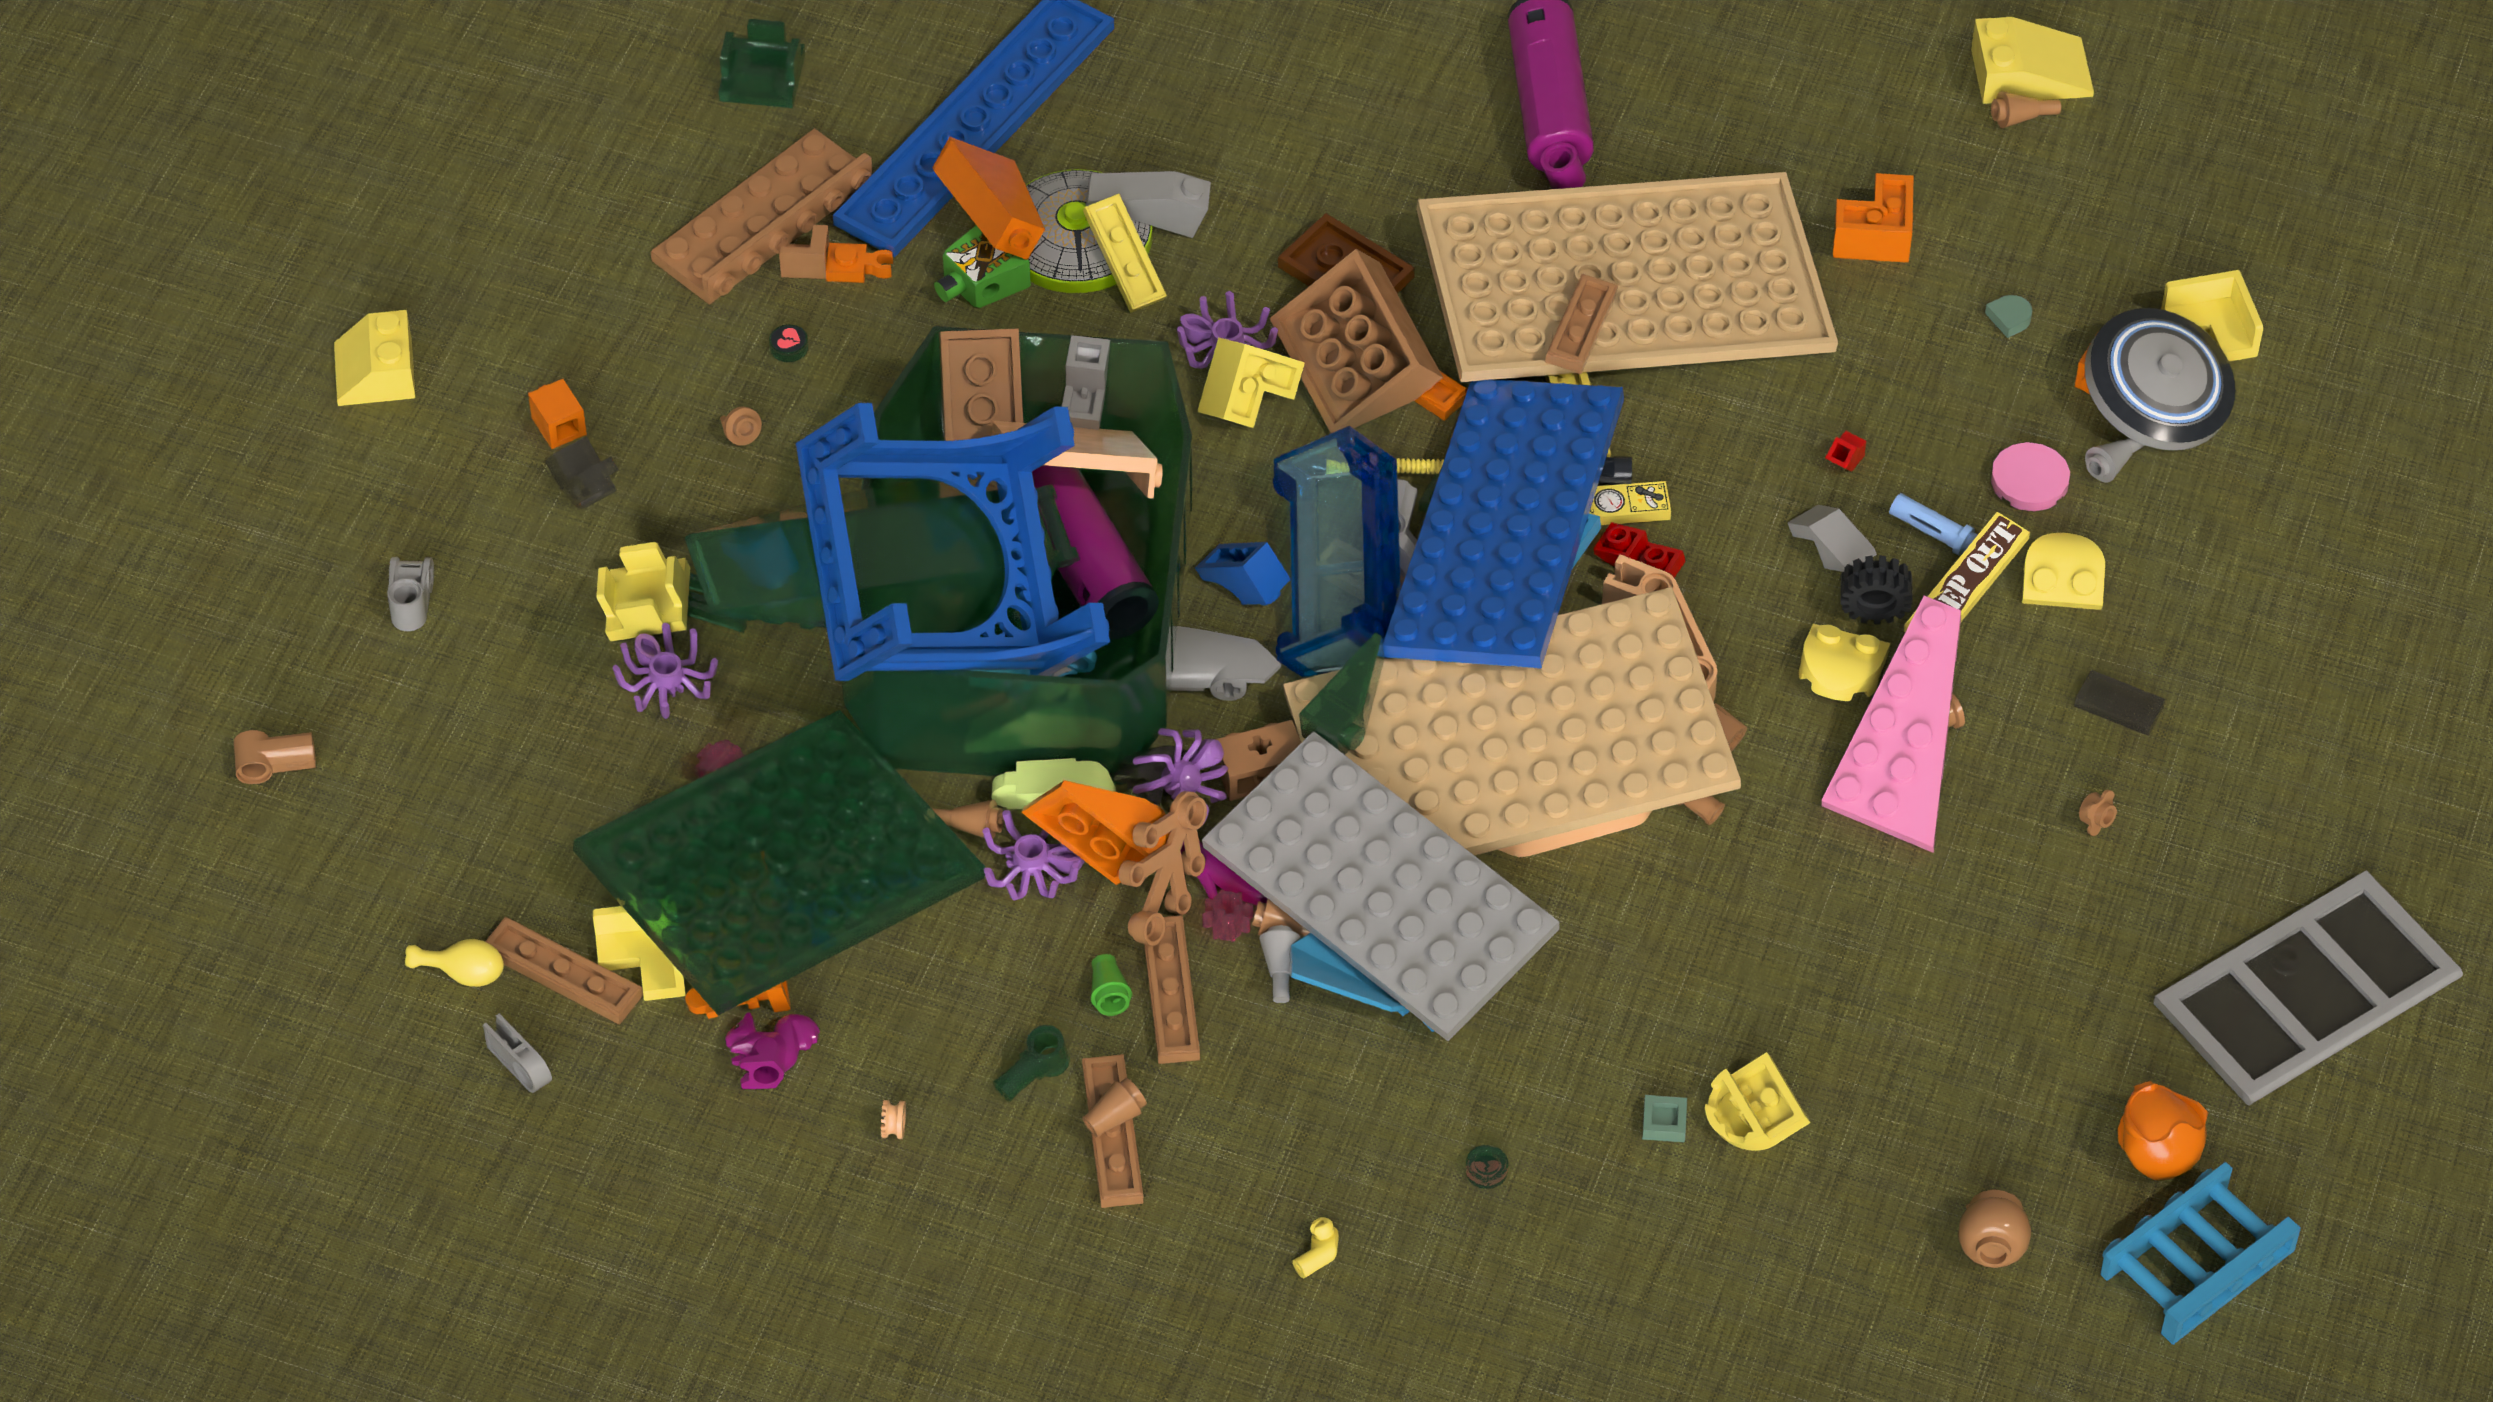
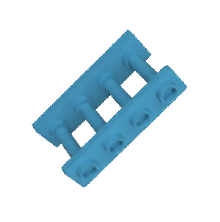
M2227 1162L2215 1170L2210 1168L2204 1171L2197 1178L2192 1188L2184 1194L2181 1191L2175 1193L2166 1202L2162 1211L2154 1217L2152 1215L2145 1216L2135 1226L2133 1233L2123 1240L2117 1238L2112 1241L2102 1254L2104 1260L2100 1275L2106 1281L2123 1270L2164 1308L2163 1314L2165 1317L2161 1334L2173 1345L2294 1252L2301 1227L2290 1217L2284 1219L2277 1226L2265 1224L2227 1189L2233 1169ZM2215 1200L2256 1238L2255 1243L2246 1250L2243 1248L2237 1249L2207 1222L2198 1211ZM2184 1223L2226 1261L2225 1266L2216 1273L2212 1271L2206 1272L2167 1235ZM2151 1247H2155L2195 1285L2194 1290L2185 1297L2174 1295L2137 1258Z

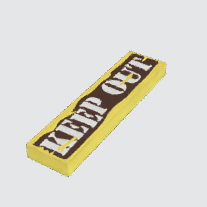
M1996 512L1927 597L1961 610L1962 622L2029 540L2030 532L1999 512ZM1914 614L1904 624V632H1906Z

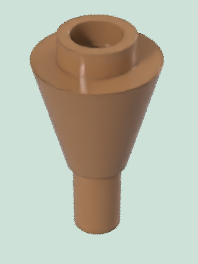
M2000 91L1991 104L1992 118L1998 122L2001 128L2036 118L2038 115H2058L2061 112L2060 100H2037Z
M995 800L960 806L953 810L929 808L927 811V824L952 826L955 829L984 838L982 829L988 827L994 839L996 832L1000 833L1003 828V810L998 808Z
M1268 898L1266 903L1258 901L1252 921L1253 926L1259 927L1257 935H1261L1267 932L1268 928L1277 925L1288 926L1292 931L1303 936L1310 933Z

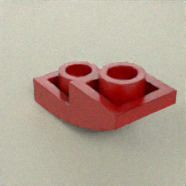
M1614 522L1610 523L1593 548L1596 556L1614 567L1617 558L1621 554L1671 574L1673 578L1676 577L1686 562L1683 550L1648 542L1645 530Z

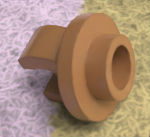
M737 407L727 416L720 417L725 436L736 445L750 444L760 434L762 427L761 418L756 411L749 407Z

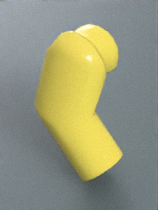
M1321 1217L1313 1221L1310 1226V1231L1313 1234L1311 1237V1250L1293 1260L1296 1272L1303 1279L1332 1262L1337 1255L1339 1234L1329 1218Z

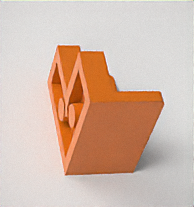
M1876 173L1874 201L1837 199L1833 244L1834 258L1909 262L1913 227V175Z

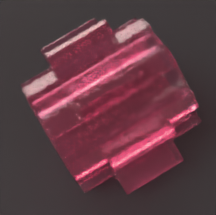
M725 739L723 742L720 740L714 745L708 743L696 756L700 760L695 766L697 778L702 781L706 788L712 789L715 793L726 791L729 787L735 789L746 778L743 770L748 766L746 763L747 757L742 753L740 747L730 743L729 740Z

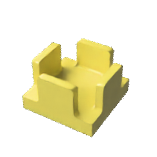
M650 542L621 547L619 556L625 567L610 569V571L607 566L598 568L597 600L606 615L605 633L610 642L636 638L639 634L644 633L649 635L663 634V623L670 625L671 632L687 629L690 566L686 558L677 559L676 556H670L665 559L658 543Z

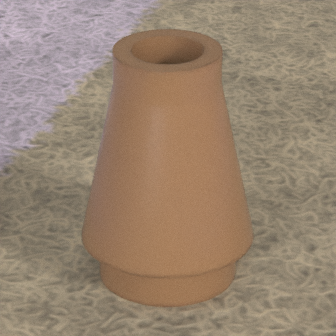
M1125 1078L1120 1083L1114 1081L1093 1108L1082 1117V1120L1091 1133L1099 1137L1104 1132L1141 1115L1140 1109L1147 1105V1102L1140 1090L1128 1078Z

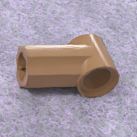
M249 730L238 734L234 738L235 772L237 779L242 783L260 784L269 780L272 773L316 768L312 732L269 737L264 732Z

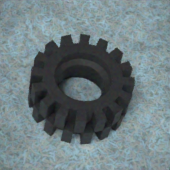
M1871 555L1865 556V562L1858 558L1853 560V566L1847 564L1844 567V572L1841 573V605L1844 613L1849 612V617L1853 620L1860 616L1861 623L1867 624L1868 620L1872 619L1874 624L1880 625L1881 619H1885L1888 624L1894 622V616L1901 619L1905 616V612L1909 613L1911 610V604H1913L1912 573L1908 571V566L1905 563L1899 565V560L1895 558L1887 562L1886 556L1879 555V560H1873Z

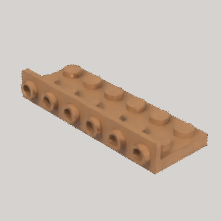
M814 128L651 251L652 262L710 305L720 296L728 294L737 283L749 274L757 272L761 265L774 255L779 254L780 247H788L791 242L803 233L811 231L813 225H816V223L831 212L837 211L872 175L871 156L863 153L858 158H855Z

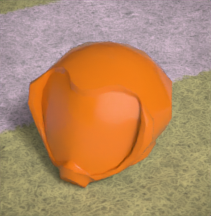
M2152 1081L2135 1085L2120 1120L2118 1142L2126 1152L2133 1167L2153 1180L2173 1179L2192 1169L2200 1160L2207 1137L2206 1120L2208 1111L2199 1102Z

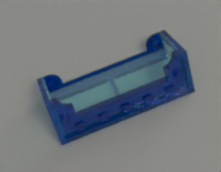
M1348 426L1274 458V489L1279 496L1284 497L1290 502L1292 633L1286 631L1278 636L1275 651L1277 661L1301 677L1321 675L1388 658L1384 657L1382 645L1401 591L1397 459L1351 426Z

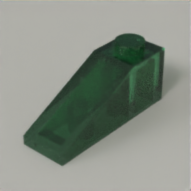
M1375 633L1299 713L1303 738L1306 739L1315 731L1344 755L1350 749L1355 750L1362 743L1384 663L1381 635Z

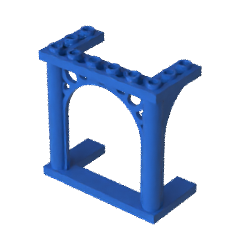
M857 403L796 443L835 681H850L866 671L1029 669L1031 678H1046L1110 642L1109 623L1105 617L1103 603H1088L1058 620V607L1054 601L1051 584L1052 572L1047 561L1044 544L1045 532L1040 522L1037 505L1038 493L1034 487L1032 471L1075 446L1073 439L1074 428L1070 422L1068 407H1053L1015 431L994 436L955 441L878 440L872 403ZM977 475H981V477L977 480L975 487L972 486L968 480V477L974 480L978 477ZM839 478L931 479L958 489L974 501L992 524L1004 556V587L998 605L989 618L978 627L963 632L911 633L907 604L892 603L867 619L862 620ZM991 481L997 482L999 503H992L987 498L986 488ZM1008 608L1019 611L1022 630L1016 628L1010 622L1007 616ZM995 624H999L1002 633L999 635L995 634Z

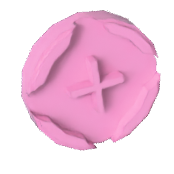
M2025 442L2011 445L1999 453L1993 462L1991 484L1995 494L2001 500L2003 496L2006 500L2010 501V506L2019 510L2040 511L2053 507L2057 504V500L2066 495L2069 486L2070 470L2066 460L2056 450L2043 444Z

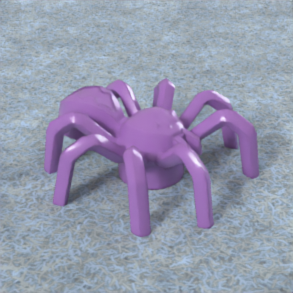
M1228 291L1225 293L1228 318H1222L1213 322L1208 312L1207 299L1201 296L1200 307L1202 317L1195 314H1185L1181 316L1180 320L1182 327L1177 328L1179 344L1186 351L1189 365L1199 369L1207 367L1213 358L1218 337L1252 345L1260 349L1271 348L1277 338L1278 329L1276 327L1270 330L1268 340L1263 343L1246 335L1257 333L1264 328L1270 309L1267 307L1263 308L1259 323L1250 328L1242 327L1241 323L1236 319L1234 293ZM1187 340L1192 344H1196L1197 346H1192L1187 342ZM1212 346L1202 362L1195 360L1193 353H1198Z
M663 623L662 632L666 652H661L658 642L649 634H639L635 639V652L639 663L644 666L642 668H638L631 660L627 644H620L624 662L628 668L636 675L648 674V676L641 679L635 685H631L625 682L617 665L613 666V671L618 684L629 692H637L647 683H651L642 700L639 696H634L638 712H642L647 707L657 688L659 690L660 712L662 717L667 719L670 715L667 693H670L672 697H675L676 691L683 693L684 687L681 683L697 698L705 700L710 698V681L704 682L703 692H701L685 675L704 680L712 678L716 674L718 660L716 658L711 660L710 668L707 672H698L683 667L695 663L697 656V631L693 628L690 629L688 659L680 660L674 654L670 625Z
M1160 728L1158 733L1159 735L1174 738V763L1167 754L1137 756L1133 759L1134 765L1149 762H1165L1167 765L1160 779L1134 786L1133 792L1135 794L1151 791L1163 786L1165 791L1172 795V799H1175L1182 791H1197L1211 796L1210 800L1212 803L1227 798L1224 792L1201 785L1202 781L1223 776L1228 771V767L1216 765L1221 762L1224 756L1221 743L1215 739H1204L1202 741L1200 730L1182 731L1184 737L1195 739L1182 760L1183 743L1177 730ZM1211 767L1210 771L1200 774V770ZM1206 804V806H1207V816H1206V819H1207L1208 814H1209V807H1208V805Z
M1004 810L1002 815L1007 831L1016 840L1014 846H998L994 843L989 828L982 829L988 848L997 854L1005 855L1008 860L1006 861L1007 867L1012 868L1002 880H996L992 869L985 868L984 873L988 885L998 888L1006 886L1009 896L1013 901L1026 896L1030 876L1035 877L1039 893L1042 896L1054 898L1059 883L1075 882L1078 870L1085 863L1083 859L1062 843L1046 844L1045 839L1049 833L1043 829L1038 836L1032 834L1022 836L1016 829L1009 810ZM1042 870L1046 871L1056 880L1051 882L1049 891L1046 888ZM1057 871H1059V872H1061V873L1069 874V875H1068V876H1062V875H1060ZM1021 872L1020 890L1017 893L1014 885L1010 882Z

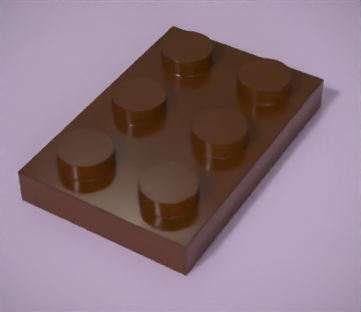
M1327 213L1278 257V268L1307 286L1312 285L1355 249L1381 263L1397 294L1415 278V267Z

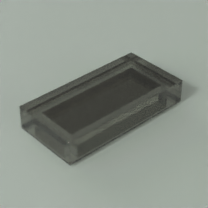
M2091 670L2075 698L2074 707L2149 736L2164 708L2166 699Z

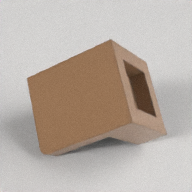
M813 225L810 245L789 244L788 247H780L781 277L826 279L827 254L830 243L828 225Z

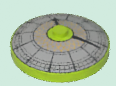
M1082 169L1063 170L1041 176L1026 184L1045 227V231L1028 258L1030 261V282L1040 287L1063 293H1088L1116 285V281L1083 213V209L1086 207L1089 177L1091 173L1102 172ZM1132 220L1147 254H1149L1153 238L1152 226Z

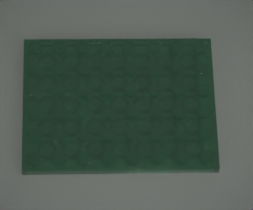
M841 710L578 837L573 842V852L717 1015L984 879V869L986 868Z

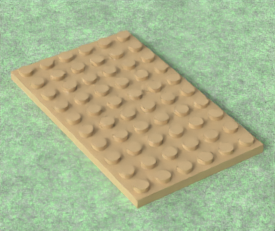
M1786 172L1418 199L1416 210L1460 382L1576 373L1545 363V358L1581 274L1618 285L1615 299L1583 372L1836 352L1838 340Z
M1672 587L1558 615L1542 668L1385 658L1283 684L1292 720L1301 742L1315 731L1473 855L1741 788V778Z

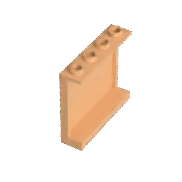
M993 421L991 436L1015 431L1027 423ZM1073 427L1075 446L1044 464L1048 466L1124 471L1147 498H1154V488H1160L1162 482V464L1157 463V458L1132 431L1095 430Z

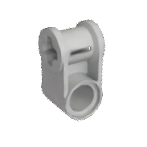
M391 557L387 595L392 624L399 630L414 631L421 628L426 622L430 593H432L434 584V562L432 557H426L424 561H400L399 557Z

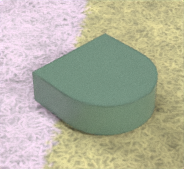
M2006 295L1986 304L1985 314L2009 338L2025 330L2030 325L2032 306L2021 296Z

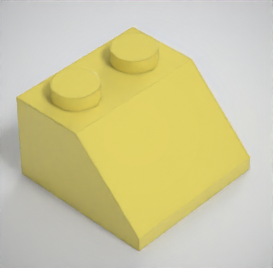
M407 310L369 313L334 342L338 406L416 398L412 338Z

